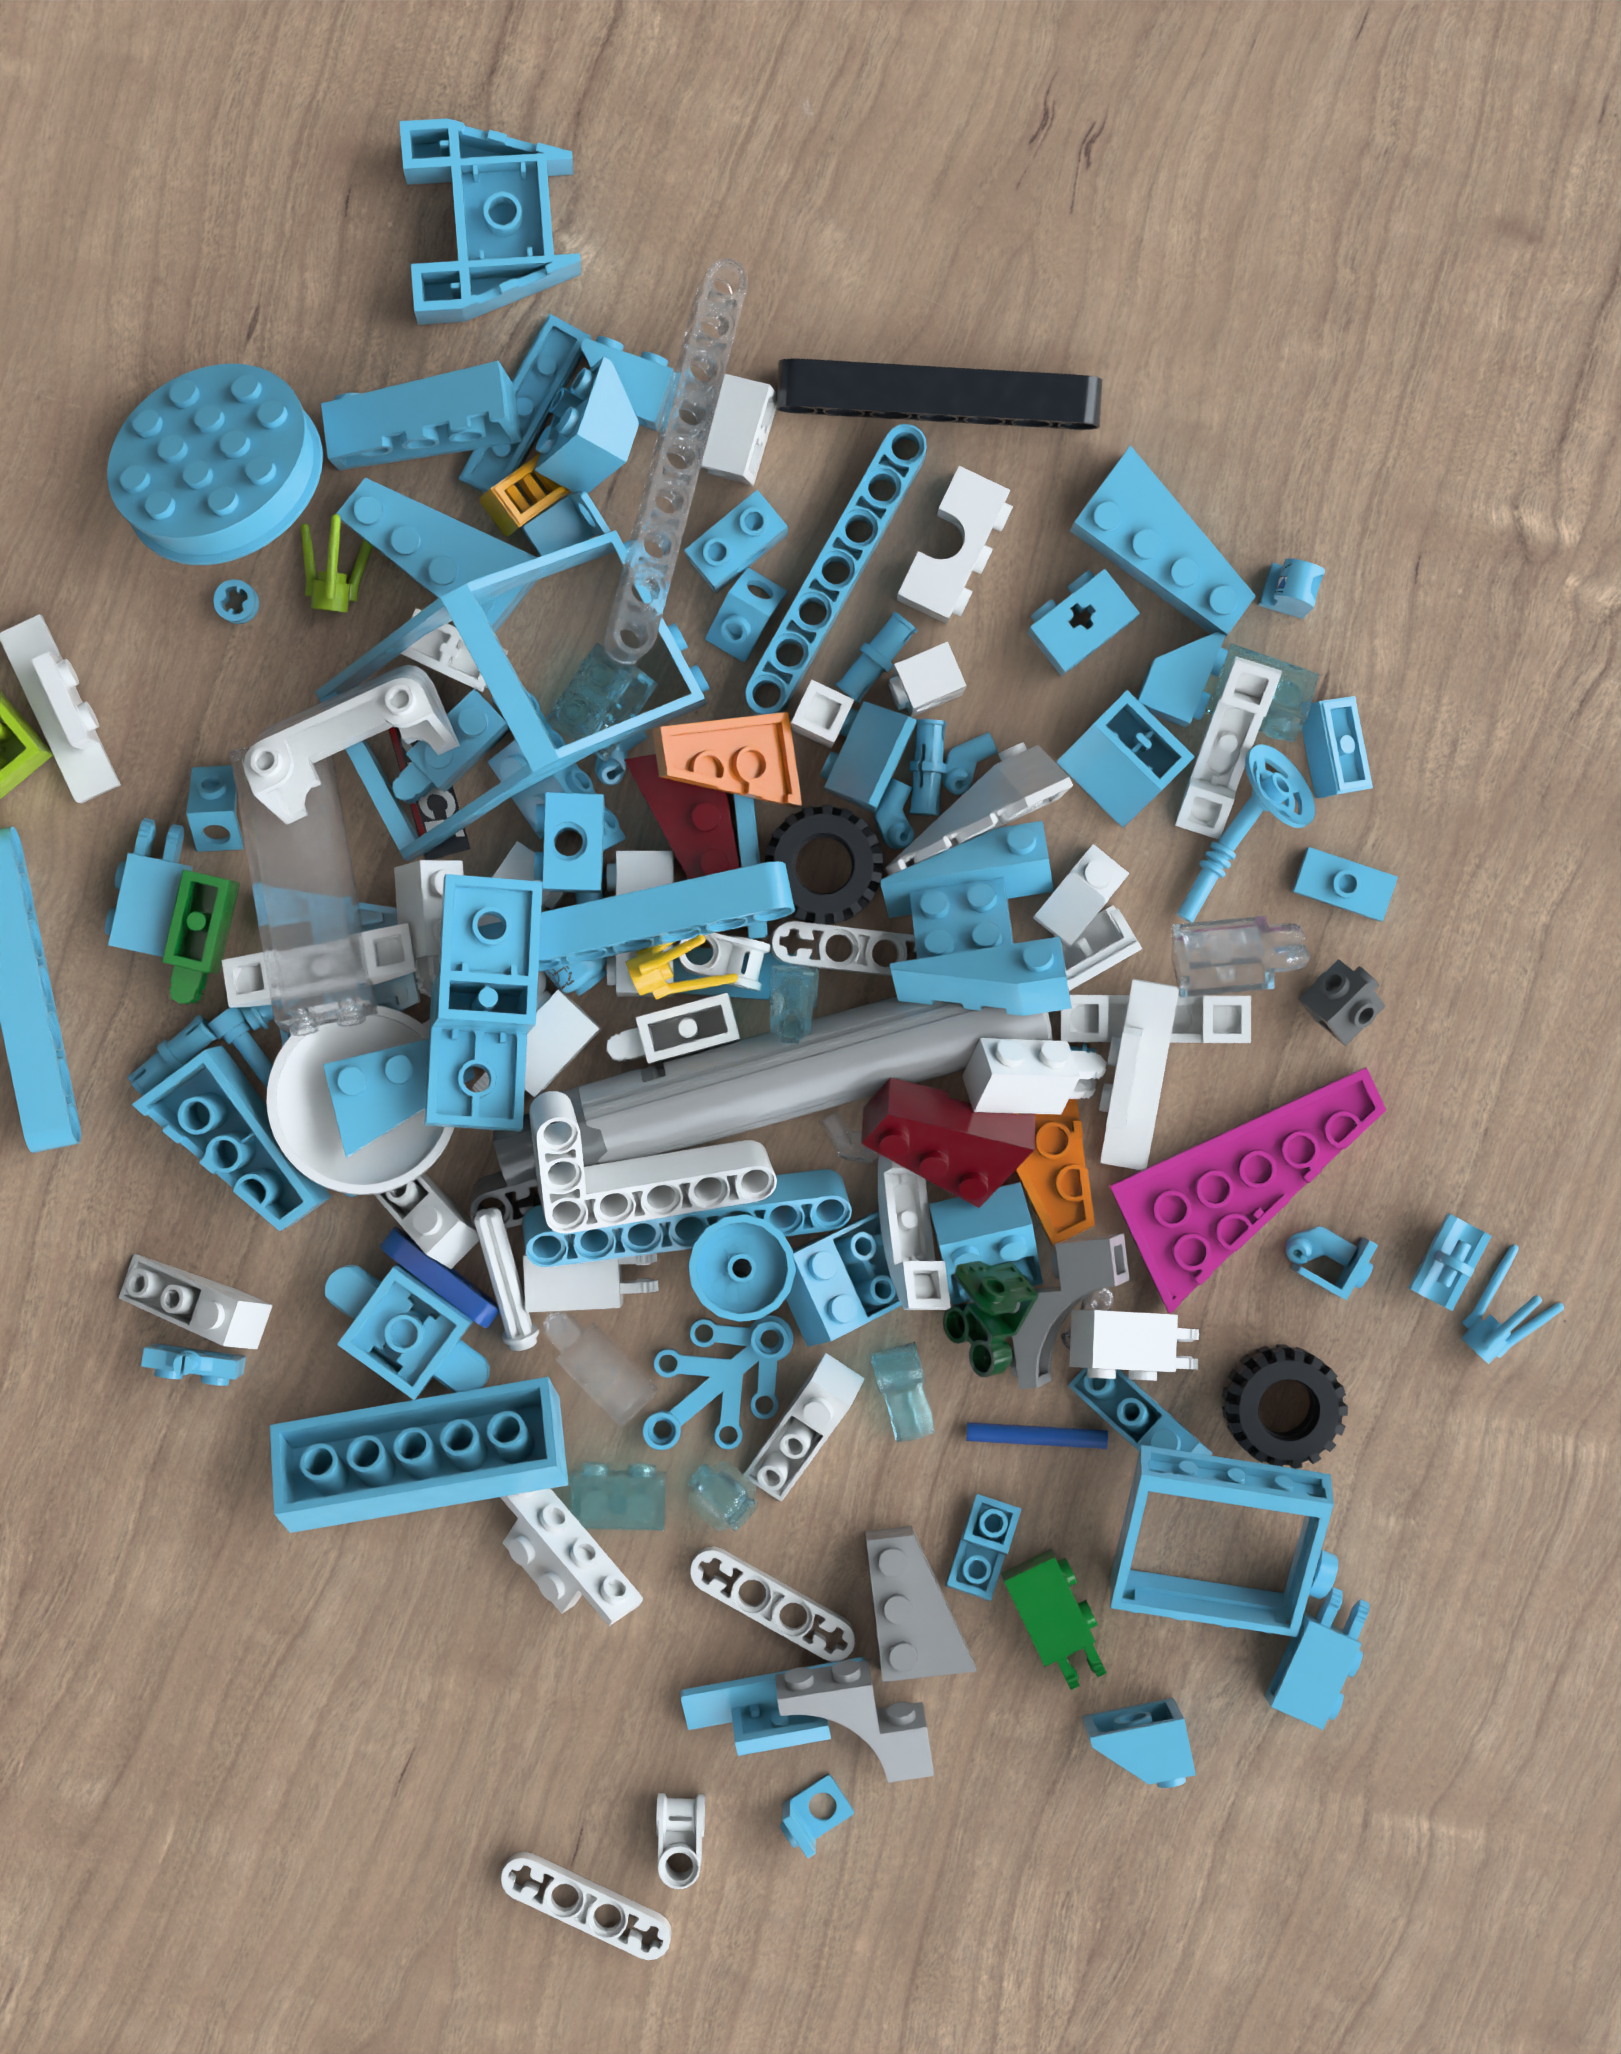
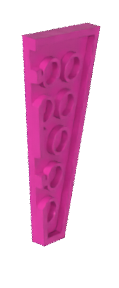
M1367 1067L1358 1069L1153 1164L1145 1170H1140L1108 1185L1169 1315L1197 1286L1202 1285L1213 1274V1271L1235 1251L1237 1252L1288 1204L1290 1199L1300 1189L1321 1173L1322 1169L1343 1149H1346L1386 1111Z

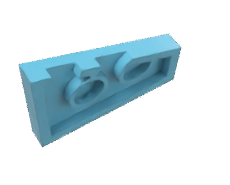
M429 1039L323 1064L346 1158L425 1109ZM473 1067L467 1068L464 1071V1084L475 1078Z

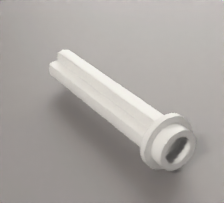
M495 1207L482 1209L476 1213L474 1222L505 1331L502 1333L503 1343L509 1345L512 1351H523L537 1343L536 1337L539 1334V1329L536 1324L531 1323L529 1312L526 1313L525 1297L501 1211Z

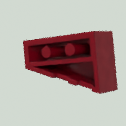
M656 754L624 759L688 879L740 868L727 792L659 777Z
M890 1077L863 1108L861 1144L980 1208L1035 1150V1114L1019 1113L1017 1115L1013 1113L974 1112L971 1103L948 1098V1091Z

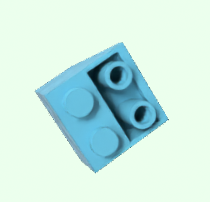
M603 357L589 370L583 368L568 389L561 387L558 390L549 408V412L554 414L551 424L542 432L536 445V450L540 452V456L534 471L572 492L586 491L588 494L627 462L639 426V421L612 361Z
M1126 690L1056 763L1112 819L1124 828L1195 756Z
M1021 1182L999 1187L980 1208L959 1197L929 1204L941 1261H945L948 1290L952 1305L973 1302L954 1277L955 1268L959 1264L981 1261L993 1266L1013 1262L1031 1286L1043 1284L1033 1224Z

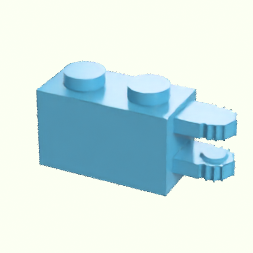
M475 688L447 714L460 746L437 755L431 745L426 742L419 741L406 753L412 762L399 774L400 777H395L396 780L392 782L393 786L391 788L396 799L399 798L400 801L403 800L411 805V803L416 804V801H420V798L425 797L435 786L446 792L510 731L506 720Z
M144 818L138 830L134 853H128L126 862L121 861L118 865L115 875V888L120 889L116 908L111 907L107 914L105 934L110 935L109 946L163 957L183 869L192 871L193 867L179 864L184 828L173 824L167 833L163 859L151 858L152 845L156 835L155 820Z
M1335 1587L1331 1588L1326 1595L1317 1617L1304 1612L1298 1637L1291 1636L1264 1696L1272 1708L1321 1730H1324L1328 1719L1333 1721L1337 1717L1344 1699V1695L1340 1693L1347 1676L1353 1677L1359 1669L1363 1652L1359 1650L1362 1643L1358 1640V1637L1370 1610V1603L1360 1599L1351 1608L1343 1629L1332 1625L1343 1598V1591Z

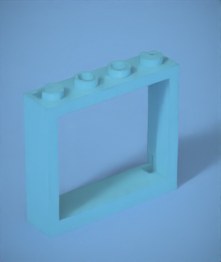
M1141 1445L1110 1575V1608L1131 1611L1132 1613L1170 1617L1176 1620H1190L1228 1628L1235 1627L1268 1634L1274 1633L1298 1637L1334 1506L1331 1474ZM1148 1491L1305 1515L1284 1593L1130 1570Z

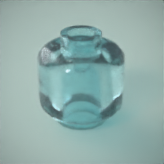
M728 1461L719 1462L712 1467L706 1463L703 1464L688 1482V1485L692 1488L688 1499L689 1507L717 1532H722L729 1528L737 1531L752 1516L759 1504L755 1500L757 1489L754 1483Z

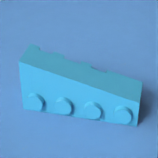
M499 361L395 386H388L362 394L343 393L335 396L333 401L321 403L327 457L339 471L522 442L515 386Z
M1131 445L1070 529V532L1210 634L1219 632L1226 637L1256 597Z
M223 1045L205 1049L132 1104L144 1116L148 1115L163 1128V1132L174 1142L181 1143L201 1160L199 1163L212 1174L216 1173L234 1188L233 1192L279 1231L296 1224L332 1197L325 1187L308 1179L288 1161L273 1135L267 1114V1106Z

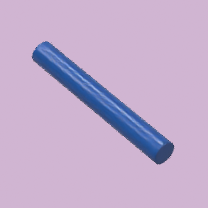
M967 1422L966 1441L1107 1449L1108 1430Z

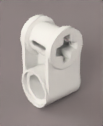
M712 933L703 935L713 951V956L708 963L695 965L687 959L686 954L678 957L681 966L692 974L710 977L735 973L738 975V981L728 985L760 991L762 984L758 982L763 957L765 953L770 952L771 945L749 938ZM690 939L681 940L679 944H681V943H683V942H685V941H688V940H690ZM745 953H748L749 958L745 974H742L741 969Z
M658 1793L656 1815L658 1872L663 1883L670 1888H687L694 1884L699 1877L702 1861V1837H704L705 1794H698L695 1799L667 1798L665 1793ZM674 1853H684L690 1857L693 1866L686 1872H675L668 1865L667 1859Z

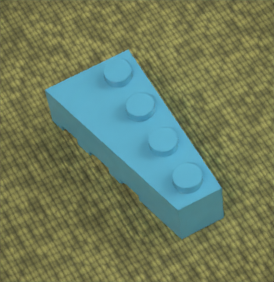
M368 478L361 482L336 513L341 517V521L437 599L467 582L538 558ZM538 580L515 587L481 605L495 633Z

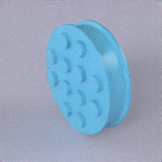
M246 364L212 365L190 371L172 379L151 393L135 408L122 425L112 445L107 467L108 487L112 500L119 512L131 524L136 535L151 551L165 559L181 564H220L244 557L261 549L279 537L296 521L310 502L318 485L322 471L323 449L317 428L303 410L301 402L294 391L280 377L260 367Z

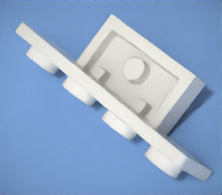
M39 614L1 632L0 641L74 800L77 803H84L121 786L95 730L99 727L95 713L88 702H82L75 687L79 685L75 670L68 659H62L43 616Z
M1139 979L1132 980L1122 1038L1112 1037L1107 1065L1117 1066L1114 1083H1104L1099 1111L1108 1112L1100 1163L1141 1171L1147 1169L1179 994L1177 986Z
M551 1488L500 1497L518 1518L503 1541V1545L508 1549L512 1559L521 1565L539 1586L542 1595L551 1601L561 1614L573 1607L583 1595L607 1625L610 1626L637 1608L643 1601L640 1593Z

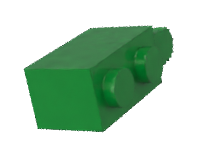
M183 869L162 960L163 963L174 965L170 980L172 986L169 987V994H171V999H174L179 1005L183 1003L185 1005L198 1003L199 1000H202L203 990L206 989L209 973L220 974L221 960L224 957L240 882Z
M1052 1549L1001 1573L1010 1596L1045 1667L1057 1661L1069 1688L1073 1690L1080 1686V1678L1067 1656L1084 1649L1087 1655L1086 1660L1092 1673H1095L1097 1678L1107 1673L1093 1645L1096 1641L1090 1630L1098 1626V1623L1087 1600L1077 1603L1070 1587L1078 1582L1066 1557L1057 1561Z

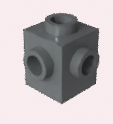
M1339 959L1326 972L1322 973L1316 982L1299 998L1316 1023L1344 1046L1364 1027L1370 1025L1376 1015L1386 1007L1375 993V990L1379 987L1377 981L1362 967L1358 966L1353 971Z

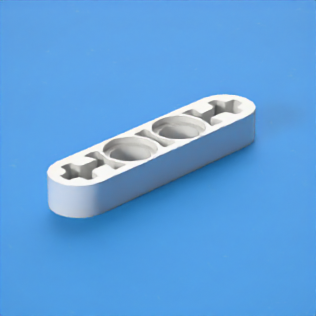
M798 921L786 922L780 925L772 933L770 939V950L773 956L781 963L787 965L891 977L890 967L879 966L872 958L873 946L881 940L891 942L897 949L898 956L896 962L906 961L907 958L905 942L913 943L910 953H916L915 936L910 934ZM790 930L797 931V939L813 941L812 931L820 932L821 935L816 945L818 960H811L809 958L813 949L800 948L795 951L794 956L787 955V947L779 945L780 938L787 937ZM833 935L844 936L851 944L850 956L843 962L833 961L826 953V943Z
M715 1546L705 1547L694 1556L690 1568L691 1578L694 1584L702 1591L825 1660L831 1662L841 1661L847 1658L853 1651L855 1645L854 1629L851 1623L839 1614L724 1549ZM713 1558L719 1559L721 1561L719 1569L730 1577L732 1576L733 1568L742 1571L734 1580L730 1594L722 1590L727 1585L725 1579L716 1575L710 1581L703 1578L704 1569L699 1565L701 1561L710 1563ZM748 1580L760 1581L766 1589L765 1598L756 1605L745 1603L739 1595L740 1586ZM789 1603L800 1604L807 1612L806 1621L797 1628L786 1626L780 1619L781 1609ZM815 1614L824 1617L819 1621L820 1628L831 1633L836 1627L843 1630L842 1639L846 1642L844 1646L836 1644L832 1650L826 1648L825 1636L815 1630L812 1639L805 1637L812 1628Z
M518 1852L512 1855L505 1863L501 1875V1883L505 1892L512 1898L641 1959H658L668 1950L672 1934L671 1926L668 1920L660 1913L533 1853ZM523 1865L531 1868L530 1877L540 1883L543 1882L545 1874L552 1876L547 1883L544 1897L536 1895L540 1888V1885L527 1880L523 1886L517 1885L515 1883L516 1874L511 1872V1870L520 1871ZM560 1884L572 1885L578 1892L579 1900L571 1907H560L552 1897L554 1888ZM611 1904L617 1907L621 1913L620 1922L614 1927L609 1928L598 1924L594 1912L599 1906ZM629 1914L636 1916L633 1927L642 1931H647L650 1926L657 1927V1937L662 1941L653 1940L650 1946L644 1945L642 1943L643 1935L630 1928L629 1937L621 1935L626 1929Z

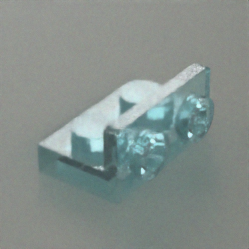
M1231 643L1206 712L1213 714L1236 656L1281 670L1282 674L1266 717H1263L1258 731L1273 739L1294 742L1307 720L1320 674Z
M604 1462L581 1463V1470L573 1469L571 1472V1513L584 1529L665 1530L666 1472L656 1471L655 1464L632 1463L628 1464V1471L609 1470V1464Z

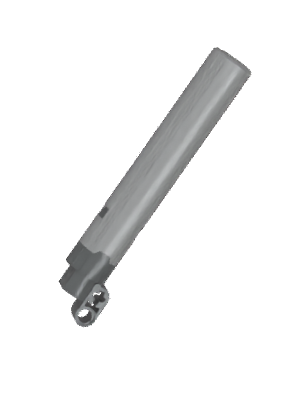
M893 996L559 1092L565 1094L571 1100L581 1135L583 1164L586 1167L691 1148L874 1096L890 1077L916 1084L966 1069L980 1038L1052 1040L1053 1037L1048 1012L1021 1016L1007 1014L1005 1008L982 1006V1010L978 1011L964 1009L962 1003L934 1000L933 1005L898 1001L897 996ZM529 1113L523 1115V1129L521 1131L493 1130V1143L501 1172L484 1176L473 1185L470 1201V1214L473 1222L478 1211L488 1209L483 1207L480 1202L489 1197L498 1198L503 1202L502 1206L498 1209L501 1211L505 1229L521 1225L527 1211L535 1206L542 1205L539 1195H536L534 1189H530L538 1185ZM512 1191L516 1192V1200H519L518 1202H513Z

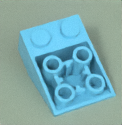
M879 1210L792 1249L796 1273L791 1292L785 1299L807 1347L831 1342L901 1306L885 1256Z

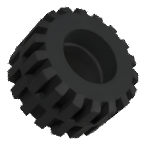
M833 805L809 806L802 808V811L789 815L773 832L765 852V863L778 861L786 864L795 911L790 915L806 923L831 925L854 917L874 897L882 877L883 857L875 833L873 834L868 824L862 818L859 819L852 814V811L845 808H835ZM826 837L840 842L847 849L851 857L852 870L849 879L840 889L831 893H816L809 890L800 882L796 873L795 863L800 849L807 842L816 838Z
M1276 1344V1348L1269 1349L1267 1346L1256 1349L1258 1353L1252 1357L1247 1354L1240 1360L1242 1365L1237 1371L1231 1370L1228 1378L1231 1380L1228 1387L1223 1388L1222 1397L1225 1399V1406L1222 1407L1223 1417L1227 1420V1428L1230 1434L1245 1451L1261 1463L1264 1461L1270 1465L1281 1467L1289 1465L1291 1468L1297 1469L1303 1468L1302 1463L1309 1460L1314 1464L1321 1460L1319 1454L1325 1449L1331 1452L1336 1446L1333 1439L1336 1434L1342 1436L1346 1427L1341 1422L1343 1416H1348V1405L1343 1402V1396H1346L1343 1385L1336 1379L1338 1376L1322 1360L1299 1347L1291 1348L1287 1345ZM1287 1379L1298 1381L1307 1389L1310 1405L1307 1416L1299 1426L1290 1431L1272 1432L1268 1430L1259 1419L1258 1406L1261 1396L1269 1386L1278 1381Z

